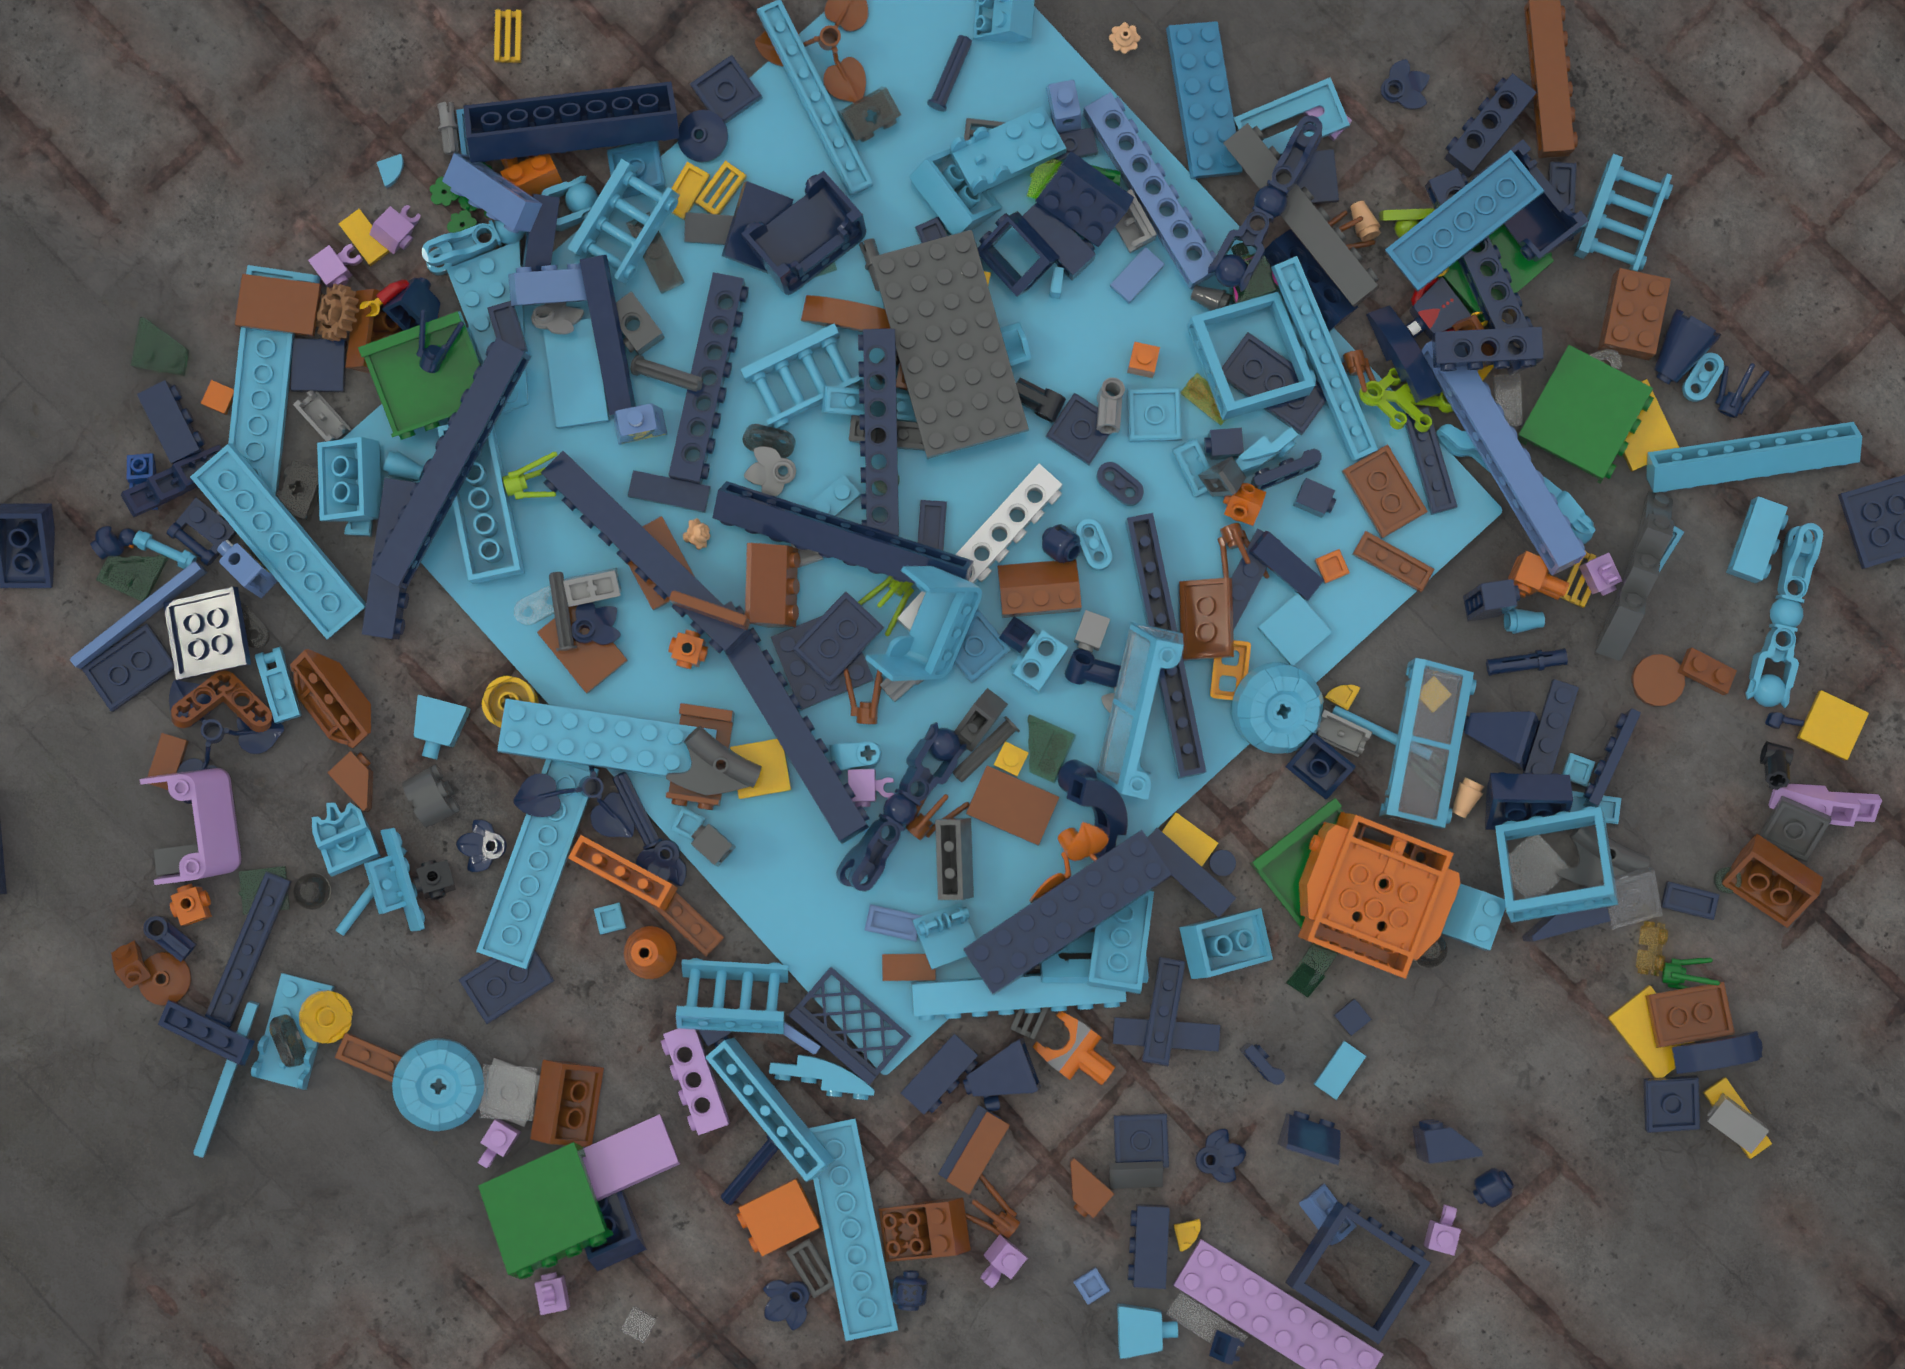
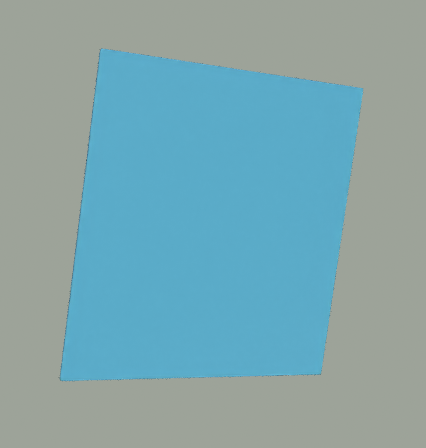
M866 0L868 5L866 23L860 29L851 32L845 31L839 26L841 39L837 45L840 62L847 57H853L863 66L866 75L865 93L859 103L840 100L830 94L829 96L874 183L873 186L852 196L848 195L785 68L768 61L749 78L762 95V99L726 123L728 141L724 151L712 161L696 162L685 156L678 142L675 143L661 156L666 188L658 191L664 194L667 187L672 188L687 162L710 174V178L703 188L704 190L726 160L747 175L745 181L794 199L793 205L805 196L806 181L811 176L818 175L824 170L863 214L866 235L859 243L867 239H875L879 255L921 244L915 227L938 217L923 195L916 189L909 176L926 158L950 149L951 143L957 137H964L966 118L1008 122L1043 106L1052 121L1046 92L1047 86L1053 83L1074 80L1081 110V129L1091 127L1083 116L1084 107L1110 92L1114 98L1119 96L1035 6L1032 38L1008 43L973 39L976 0ZM825 11L799 34L802 43L814 38V36H819L825 26L835 25L834 22L829 21L825 17ZM958 36H967L972 40V44L945 105L947 109L944 112L930 107L927 101L934 94ZM816 42L805 48L823 82L826 69L836 64L834 63L833 52L822 49L819 43ZM1122 101L1125 107V111H1123L1128 120L1132 119L1139 130L1137 133L1141 142L1146 141L1152 151V155H1150L1155 164L1159 163L1166 174L1164 179L1168 186L1172 184L1179 195L1177 200L1181 207H1186L1193 218L1191 221L1195 229L1199 228L1206 239L1205 246L1209 252L1214 251L1217 256L1228 233L1233 229L1238 230L1240 226L1196 179L1190 178L1188 170ZM1073 119L1063 121V123H1069L1073 121ZM1109 119L1105 122L1112 129L1119 126L1118 121L1115 119ZM971 126L970 130H976L978 127ZM699 130L697 132V139H701L703 137V131ZM1094 133L1098 154L1082 157V159L1090 165L1117 170ZM1129 141L1119 143L1120 148L1125 151L1133 148ZM1045 162L989 188V191L1002 208L972 230L977 248L981 245L979 242L980 238L988 231L993 232L998 227L995 223L1005 213L1010 215L1018 211L1023 216L1037 203L1035 200L1042 188L1062 162L1046 164ZM1135 163L1132 166L1139 173L1146 170V166L1142 163ZM727 169V171L721 177L719 182L716 184V186L710 192L708 197L705 199V203H708L710 201V199L716 193L718 188L727 178V176L731 172L729 169ZM736 175L712 208L715 209L739 176ZM1120 177V187L1127 192L1129 189L1122 177ZM743 184L720 215L734 216ZM1151 184L1146 187L1147 192L1152 195L1160 192L1156 185ZM645 194L623 199L649 216L658 204V202ZM696 203L690 210V213L711 214ZM1168 206L1159 209L1163 216L1169 217L1173 215V210ZM619 209L613 210L609 217L610 223L634 238L638 237L644 227L642 223ZM669 213L637 265V272L631 280L624 284L615 279L613 276L617 270L609 265L616 302L632 291L665 337L642 354L645 360L691 374L713 272L744 278L745 287H749L746 303L741 302L739 311L743 312L742 324L740 328L736 327L734 337L738 338L735 353L730 352L731 374L729 378H725L723 387L727 388L724 403H719L717 413H721L719 428H714L712 438L716 439L713 454L708 453L706 464H710L707 480L703 479L702 485L711 487L706 512L703 513L628 497L633 470L670 478L669 470L687 389L641 374L638 376L633 375L630 369L631 363L638 354L635 350L630 352L625 344L635 405L654 404L662 408L667 435L618 444L613 419L614 415H609V410V422L561 429L556 428L543 329L535 327L531 320L534 309L545 304L524 305V335L528 349L526 353L531 356L526 366L529 405L506 414L501 412L494 426L505 476L508 475V472L518 470L552 452H557L559 455L564 451L641 526L662 516L695 578L723 605L731 601L735 608L740 605L745 612L747 543L791 546V544L784 541L776 542L771 540L769 536L759 533H748L744 528L735 525L727 526L719 520L713 519L718 489L728 481L762 492V485L751 483L744 477L747 469L755 462H758L754 455V449L761 446L776 449L781 458H788L795 464V478L790 483L785 484L782 492L776 497L802 506H807L843 474L861 494H866V483H861V467H866L865 457H860V443L849 441L852 415L822 412V404L790 419V423L781 429L775 430V427L769 429L765 420L772 416L756 383L753 384L752 381L745 382L740 369L826 327L801 321L806 295L830 297L885 308L880 291L875 290L869 270L865 269L866 262L859 243L796 292L786 295L770 274L723 257L722 252L725 245L685 242V221ZM942 222V225H943V227H944V229H945V231H946V233H947V236L952 235V234L946 229V226H945L944 223ZM1013 227L994 245L996 250L1021 277L1040 258ZM1115 227L1099 247L1091 242L1095 247L1093 251L1096 254L1095 260L1074 280H1071L1063 272L1060 299L1051 298L1050 296L1053 268L1058 267L1055 263L1027 292L1016 297L980 257L983 271L991 272L988 288L999 327L1020 322L1027 338L1032 359L1011 366L1015 383H1017L1019 378H1022L1044 390L1046 388L1051 389L1064 396L1066 400L1057 416L1058 418L1074 393L1098 408L1096 397L1103 382L1108 378H1117L1123 382L1125 392L1122 396L1120 431L1109 435L1090 465H1087L1046 438L1054 423L1037 416L1033 412L1034 410L1024 405L1022 407L1029 428L1027 432L927 459L926 453L923 450L897 448L899 537L918 543L921 500L947 502L943 551L954 555L1038 464H1041L1062 483V488L1059 490L1062 493L1060 498L1053 505L1048 502L1042 509L1045 512L1036 524L1030 522L1024 529L1027 531L1026 535L1017 544L1013 541L1006 548L1010 552L1000 563L995 560L989 567L992 570L983 582L977 580L974 583L982 590V598L977 609L1000 635L1013 617L1002 618L998 565L1056 561L1044 553L1042 549V535L1047 528L1063 524L1076 533L1078 524L1084 519H1094L1101 525L1112 551V560L1107 568L1095 570L1087 564L1082 550H1080L1079 555L1075 558L1080 584L1081 611L1016 617L1034 629L1036 634L1039 635L1044 630L1069 647L1039 693L1012 676L1015 669L1011 666L1019 654L1025 656L1030 649L1028 646H1025L1021 653L1012 648L1009 653L973 683L968 680L954 663L951 671L944 678L923 680L920 684H915L896 702L881 688L877 724L856 723V716H851L848 691L804 710L797 709L802 718L808 716L815 729L811 733L816 740L821 738L828 749L825 756L829 762H831L829 745L866 741L877 744L882 752L880 761L872 766L856 767V769L851 770L875 769L876 780L884 778L894 779V783H886L884 785V791L886 793H894L895 795L897 793L894 791L899 789V784L909 767L906 759L919 740L925 737L930 725L937 722L939 728H949L955 731L973 704L988 688L1008 703V705L975 749L1006 721L1004 717L1007 716L1020 732L1015 731L1006 742L1029 752L1018 776L1016 777L994 766L1003 747L1002 744L963 782L959 781L952 772L946 783L937 784L927 796L918 815L920 813L926 815L945 794L948 795V799L931 817L932 825L935 824V820L944 818L965 802L970 804L986 766H990L1059 796L1039 846L967 815L968 806L954 818H971L973 898L965 900H938L936 831L929 838L924 836L920 841L906 828L904 831H901L897 844L886 860L883 873L870 890L859 891L854 887L845 886L837 879V868L846 854L860 842L868 829L841 844L785 753L791 785L790 791L739 799L738 791L736 790L722 793L720 806H714L713 810L697 808L698 803L687 802V806H683L704 817L706 820L703 826L712 825L736 846L718 867L691 845L692 841L670 830L682 806L671 804L672 799L666 798V792H669L670 781L666 777L606 768L613 776L622 772L627 773L646 813L670 840L678 845L679 850L783 965H788V971L808 993L827 970L832 967L911 1035L908 1041L880 1072L883 1075H888L948 1019L945 1018V1014L935 1015L934 1020L920 1021L919 1016H913L911 982L919 981H883L882 954H925L919 937H917L915 942L865 931L870 904L925 916L961 902L963 908L966 907L969 911L970 917L968 920L977 940L1030 905V898L1048 878L1057 873L1065 874L1064 859L1061 856L1064 850L1057 839L1062 831L1068 828H1075L1079 832L1082 822L1091 825L1095 824L1092 807L1081 806L1066 799L1067 792L1063 791L1058 784V773L1066 762L1075 759L1091 766L1097 773L1110 713L1102 703L1101 697L1106 694L1115 693L1114 688L1086 681L1084 684H1074L1067 680L1064 673L1073 651L1079 649L1077 648L1078 643H1075L1074 640L1085 610L1110 619L1099 651L1093 649L1091 654L1097 660L1119 666L1122 663L1131 622L1146 625L1125 523L1128 517L1153 513L1177 632L1179 633V581L1224 578L1221 550L1217 540L1222 537L1220 529L1233 523H1240L1242 530H1245L1249 542L1257 529L1263 532L1269 531L1320 577L1321 574L1314 560L1340 549L1350 573L1326 584L1323 581L1311 598L1305 600L1332 631L1327 638L1294 665L1308 673L1316 683L1416 592L1415 589L1352 555L1365 531L1381 539L1342 473L1344 469L1368 455L1354 461L1351 460L1327 401L1302 436L1298 434L1294 440L1296 445L1283 458L1276 456L1273 460H1269L1257 468L1243 472L1246 476L1243 483L1251 484L1252 478L1257 471L1267 467L1270 470L1277 468L1280 462L1289 458L1297 460L1302 457L1304 451L1317 449L1318 451L1320 450L1322 455L1318 467L1313 468V470L1263 490L1266 492V495L1253 526L1241 521H1235L1231 517L1224 515L1227 504L1223 503L1225 496L1212 497L1209 491L1197 497L1193 495L1172 449L1193 438H1197L1210 467H1213L1225 459L1210 460V453H1205L1204 438L1208 437L1210 430L1242 428L1243 449L1245 452L1263 436L1272 443L1290 427L1265 409L1222 420L1187 329L1191 316L1210 310L1191 300L1194 288L1190 289L1157 235L1154 241L1132 253L1128 251ZM1181 228L1173 230L1174 236L1179 239L1187 236L1185 230ZM577 231L552 253L551 265H557L558 270L567 269L568 264L580 263L579 259L595 257L592 254H587L585 258H582L567 249ZM605 231L600 232L595 240L597 246L622 261L630 250L629 246ZM1076 232V234H1077L1082 240L1085 238V237H1083L1081 234H1079L1078 232ZM1235 240L1227 255L1234 254L1232 248L1243 245L1246 255L1241 256V258L1246 261L1252 260L1256 253L1255 248L1245 246L1243 241ZM1146 247L1165 265L1140 293L1128 303L1110 287V284ZM1190 250L1186 253L1187 257L1192 261L1200 259V254L1195 250ZM1264 259L1261 260L1252 275L1247 289L1242 292L1237 291V302L1234 289L1223 286L1218 282L1215 275L1198 285L1226 290L1227 294H1230L1231 291L1236 304L1277 292L1270 284L1271 279L1279 291L1281 299H1284L1279 286L1273 280V271ZM725 298L720 302L719 306L722 309H729L733 305V300ZM588 301L566 302L567 307L578 308L584 311L581 320L591 318ZM1271 308L1206 326L1221 367H1223L1247 332L1291 362ZM1288 310V317L1290 319V322L1294 323L1291 314ZM638 320L629 321L627 329L629 331L637 330L640 322ZM723 323L717 324L714 332L719 335L724 334L728 326ZM468 327L467 329H468L469 335H470V337H471V340H472V343H473V345H474V348H475V351H476V353H477V356H478V359H479V361H480V364L482 365V364H483L482 358H481V356H480V353H479L478 348H477V346H476V343H475V341H474V338H473V335H472V333H471V330H470V328ZM836 327L840 338L836 339L837 343L835 345L853 378L859 375V361H864L863 351H858V335H863V332ZM1334 328L1329 333L1343 363V355L1355 350ZM1297 331V340L1299 342V345L1304 347L1299 336V333ZM1134 342L1160 347L1153 378L1127 373ZM822 347L813 350L814 354L812 357L826 385L835 387L843 383L827 350ZM717 348L712 349L708 357L712 360H717L722 356V351ZM874 348L870 352V360L877 364L885 356V353L880 348ZM1307 355L1306 363L1308 365L1309 370L1311 369L1314 372V369ZM797 358L789 362L790 366L788 368L804 400L806 401L818 395L819 393L803 361ZM899 364L896 366V379H897ZM1371 368L1376 381L1379 382L1380 380H1382L1381 377ZM775 370L766 373L767 377L765 380L781 412L796 406L780 373ZM1347 372V377L1378 450L1388 444L1428 511L1426 514L1382 538V540L1434 568L1435 570L1431 575L1433 577L1502 513V507L1464 466L1439 443L1458 507L1431 515L1405 425L1399 430L1392 428L1389 424L1390 418L1380 408L1365 404L1359 397L1361 385L1358 375L1350 376L1349 372ZM1364 372L1363 375L1365 378V382L1367 383L1370 380L1366 372ZM707 374L703 378V383L705 385H712L716 382L717 376ZM861 377L863 384L859 385V387L864 388V377ZM871 377L870 385L875 390H881L885 386V379H882L883 383L880 385ZM1228 384L1234 401L1247 398V396ZM896 387V393L909 394L908 391ZM1180 387L1182 440L1129 442L1127 390ZM1106 391L1108 395L1115 396L1114 393ZM702 399L698 402L697 408L702 411L708 410L711 406V401ZM1389 402L1397 411L1406 413L1395 402ZM382 404L342 438L364 437L379 441L381 498L384 478L417 483L420 482L424 474L422 472L419 481L388 475V472L383 471V467L389 452L396 453L398 451L417 464L424 466L434 456L436 452L435 446L439 439L437 428L425 431L424 427L414 430L416 435L400 440L399 436L392 437L391 433L393 432ZM449 418L439 421L440 426L448 425ZM897 419V421H906V422H916V423H917V421H909V420H899V419ZM697 424L692 428V434L701 436L704 434L706 427L702 424ZM695 449L690 450L686 455V459L694 462L699 459L700 452ZM876 454L872 457L871 463L874 468L883 469L887 464L885 456ZM556 457L525 472L524 475L546 468ZM1114 462L1142 484L1144 494L1138 504L1133 506L1124 505L1099 485L1097 472L1102 464ZM781 466L778 468L781 475L788 473L787 467ZM1107 472L1105 474L1106 480H1114L1115 476L1113 473ZM543 475L526 480L528 489L523 490L524 492H552L543 483L546 480ZM1306 478L1335 490L1333 498L1336 499L1335 505L1331 513L1326 512L1322 518L1293 506L1302 483ZM875 481L872 485V491L876 495H884L887 492V485L883 481ZM1127 489L1125 494L1127 497H1133L1135 492L1133 489ZM1034 490L1028 493L1027 498L1032 503H1038L1042 500V495ZM559 491L556 492L555 497L522 498L516 500L515 495L509 496L525 573L478 584H472L468 581L452 503L421 563L549 705L679 724L681 716L679 714L680 703L730 710L735 713L729 749L732 746L777 739L724 650L719 654L708 643L711 638L705 632L700 637L706 641L705 646L709 647L705 662L701 661L699 667L692 666L691 670L676 666L677 661H674L671 658L672 653L668 652L672 637L677 638L678 632L684 634L686 630L697 632L690 625L693 620L688 615L682 618L671 607L673 605L671 602L653 611L629 565L616 554L619 549L613 543L608 546L598 536L601 531L597 527L593 526L590 529L580 519L583 514L577 508L573 511L561 501L564 496ZM861 496L837 515V517L862 525V520H867L866 509H861ZM877 507L873 510L872 516L876 521L882 522L887 519L888 513L883 507ZM1013 510L1010 513V518L1014 522H1021L1025 518L1024 513L1020 510ZM696 518L709 527L711 535L710 539L707 540V547L700 550L690 542L686 543L683 539V534L687 532L689 527V520ZM996 529L993 531L992 537L995 541L1001 542L1007 538V534L1002 529ZM1085 529L1084 535L1090 538L1094 535V532L1091 529ZM1227 545L1229 578H1231L1242 555L1239 548L1229 549ZM979 548L975 551L974 556L979 561H985L989 558V552L984 548ZM1101 553L1094 554V559L1097 562L1104 559ZM824 557V560L798 567L797 579L799 580L800 589L797 594L799 617L796 620V626L822 616L845 591L858 602L885 581L889 575L883 573L875 574L867 568L858 565L850 566L845 564L843 560L833 557ZM1268 567L1266 571L1269 574V578L1266 579L1262 576L1233 631L1234 640L1245 641L1251 644L1248 673L1258 666L1267 663L1281 662L1289 664L1261 633L1258 627L1295 596L1297 592ZM617 568L621 596L594 601L593 603L595 608L605 606L617 608L616 621L612 627L617 629L621 636L613 643L628 661L587 694L537 633L555 618L549 574L552 572H562L565 579ZM916 584L911 587L914 592L908 598L902 612L922 592L917 588ZM888 586L861 605L884 627L862 651L865 658L867 654H886L891 640L901 635H909V631L898 621L890 636L885 635L888 625L904 595L902 594L899 597L894 593L879 608L877 604L890 590ZM750 624L748 629L754 627L761 639L757 643L762 651L767 649L775 663L771 667L774 672L778 673L780 671L788 683L784 688L790 696L793 694V690L771 637L794 627L766 628ZM1044 642L1038 646V651L1043 656H1049L1053 653V647L1051 644ZM685 644L683 646V652H691L692 645ZM1234 650V657L1222 658V663L1224 665L1236 666L1239 659L1238 651ZM1214 659L1184 661L1206 773L1178 779L1157 680L1140 754L1142 768L1146 772H1151L1150 793L1148 800L1119 793L1127 810L1128 826L1126 835L1117 836L1116 847L1141 830L1148 837L1250 744L1239 734L1232 716L1233 700L1217 699L1210 696ZM867 660L866 662L874 681L853 689L857 707L860 706L861 701L872 702L877 669ZM1028 664L1023 668L1025 676L1034 678L1038 675V668L1033 664ZM882 674L884 681L887 677L884 674ZM1222 675L1219 679V689L1221 691L1234 692L1236 678ZM870 746L866 747L867 750L862 752V756L867 757L868 761H871V757L876 755V751L871 750ZM967 748L957 759L958 764L955 769L972 753ZM928 751L921 765L928 768L931 774L934 775L943 761L935 759ZM848 770L841 771L842 774L838 776L843 785L848 783ZM1109 779L1116 785L1118 784V781ZM917 782L911 785L912 794L918 791ZM876 791V802H870L871 807H863L870 818L865 821L869 828L874 821L880 819L878 817L879 814H884L883 807L888 799L883 797L878 791ZM885 826L881 831L883 839L889 834L888 826ZM1085 857L1078 861L1069 859L1071 877L1094 861L1090 857ZM852 867L848 868L845 872L847 879ZM866 875V876L864 877V879L860 882V884H863V883H865V882L867 881V879H868V876H867V875ZM968 956L936 968V980L981 977ZM831 974L824 982L825 994L841 993L840 981ZM843 985L844 992H851ZM821 987L814 995L822 994ZM844 995L845 1011L861 1010L860 999L856 995ZM841 996L825 997L826 1013L842 1012ZM822 997L814 998L823 1008ZM863 1002L864 1010L871 1009ZM876 1012L864 1013L865 1029L881 1028L880 1016ZM861 1013L845 1014L846 1030L862 1029ZM829 1015L843 1030L842 1015ZM883 1019L884 1027H892ZM884 1030L885 1046L897 1045L903 1038L896 1030ZM881 1031L865 1032L866 1048L882 1046ZM862 1032L847 1033V1036L858 1048H863ZM882 1049L867 1051V1058L876 1068L883 1061ZM885 1049L886 1057L893 1049Z

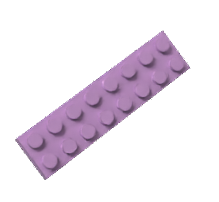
M1202 1239L1199 1240L1173 1283V1286L1305 1369H1375L1384 1355Z

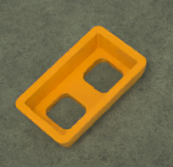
M1234 640V650L1239 653L1236 666L1224 665L1222 658L1214 659L1210 691L1212 698L1233 700L1239 683L1248 674L1251 650L1249 642ZM1222 675L1236 678L1234 692L1221 691L1219 689V679Z

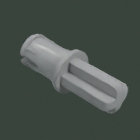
M441 102L437 105L440 118L438 131L442 134L444 153L453 155L459 152L457 130L459 129L455 121L454 103L448 102L447 106L446 102Z

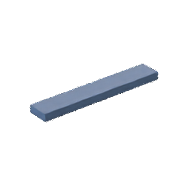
M197 562L191 563L72 656L70 659L72 664L82 669L112 648L163 608L164 602L172 601L207 573L205 568Z

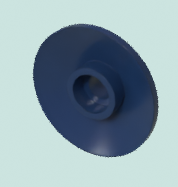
M697 110L688 114L682 120L677 140L681 151L689 159L696 162H709L716 159L724 151L728 141V130L723 119L716 113L709 110ZM699 130H702L704 133L701 139L696 137Z

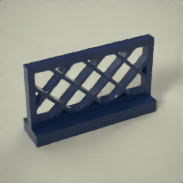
M832 967L827 970L789 1014L795 1022L868 1085L873 1082L911 1037ZM831 974L840 981L841 993L825 994L824 982ZM843 985L851 992H844ZM821 987L822 994L814 995ZM844 995H856L860 999L861 1010L845 1011ZM841 996L842 1012L826 1013L825 997ZM822 997L823 1013L812 1014L804 1007L811 998ZM863 1002L871 1009L864 1010ZM876 1012L880 1016L881 1028L865 1029L864 1013ZM861 1013L862 1029L846 1030L845 1014ZM842 1015L843 1030H830L827 1027V1016ZM816 1016H823L824 1023H822ZM883 1019L892 1027H884ZM884 1030H896L903 1038L897 1045L885 1046ZM881 1031L882 1046L866 1048L865 1032ZM862 1032L863 1048L852 1049L847 1044V1033ZM844 1033V1041L836 1034ZM882 1049L883 1061L875 1069L867 1062V1051ZM885 1049H893L886 1057ZM856 1051H864V1058Z

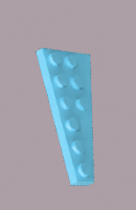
M520 241L447 268L483 363L487 357L486 350L488 346L496 340L487 307L511 301L508 274L516 273V268L522 267ZM524 305L515 306L525 339ZM526 367L502 410L504 414L529 405Z

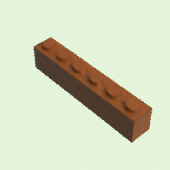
M1529 0L1524 7L1531 84L1532 89L1537 92L1533 97L1538 157L1570 156L1575 148H1577L1578 137L1577 133L1573 132L1572 122H1575V109L1570 107L1573 86L1572 82L1568 81L1567 72L1570 71V58L1565 55V47L1568 45L1567 31H1563L1562 24L1565 21V7L1561 6L1560 0Z

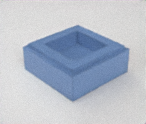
M1096 1267L1073 1281L1087 1305L1110 1291Z

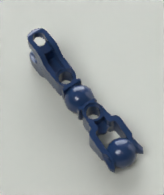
M1308 115L1299 121L1273 170L1272 181L1268 180L1267 185L1259 189L1254 198L1252 213L1247 216L1238 230L1233 229L1228 233L1217 256L1209 265L1208 274L1215 273L1218 282L1223 286L1229 288L1239 286L1241 292L1247 289L1252 275L1265 255L1263 242L1269 231V223L1273 224L1274 218L1280 216L1285 211L1289 191L1295 186L1321 142L1322 123L1317 117ZM1309 131L1313 132L1314 134L1313 136L1308 137L1305 136L1304 133ZM1281 173H1287L1290 175L1291 181L1287 184H1280L1276 178ZM1254 219H1261L1264 221L1265 226L1262 230L1255 231L1250 227V223ZM1235 240L1243 241L1245 246L1255 248L1256 253L1249 266L1240 256L1235 254L1227 255Z
M937 722L931 724L925 737L919 740L908 755L906 763L909 767L899 784V789L894 791L897 794L892 795L885 801L883 807L884 814L878 815L880 819L872 823L860 842L846 854L837 868L836 876L841 884L854 887L859 891H868L875 885L884 871L888 856L901 836V831L905 830L903 826L908 825L914 820L917 813L916 806H921L922 803L920 801L926 799L937 784L947 782L958 764L957 759L966 750L967 744H960L959 737L953 730L939 728ZM928 751L935 759L943 761L934 775L931 774L928 768L921 765ZM917 782L918 791L912 794L911 785ZM885 826H888L889 834L883 839L881 831ZM852 867L847 879L845 872L848 868ZM867 875V876H868L867 881H866L865 883H863V884H860V882H861V881L864 879V877Z

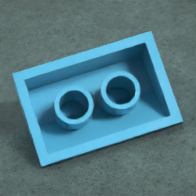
M950 149L926 158L909 176L916 189L923 195L931 209L938 215L952 235L974 230L1002 208L989 189L973 196L950 154Z
M356 437L317 443L320 521L361 522L379 519L381 505L379 441Z

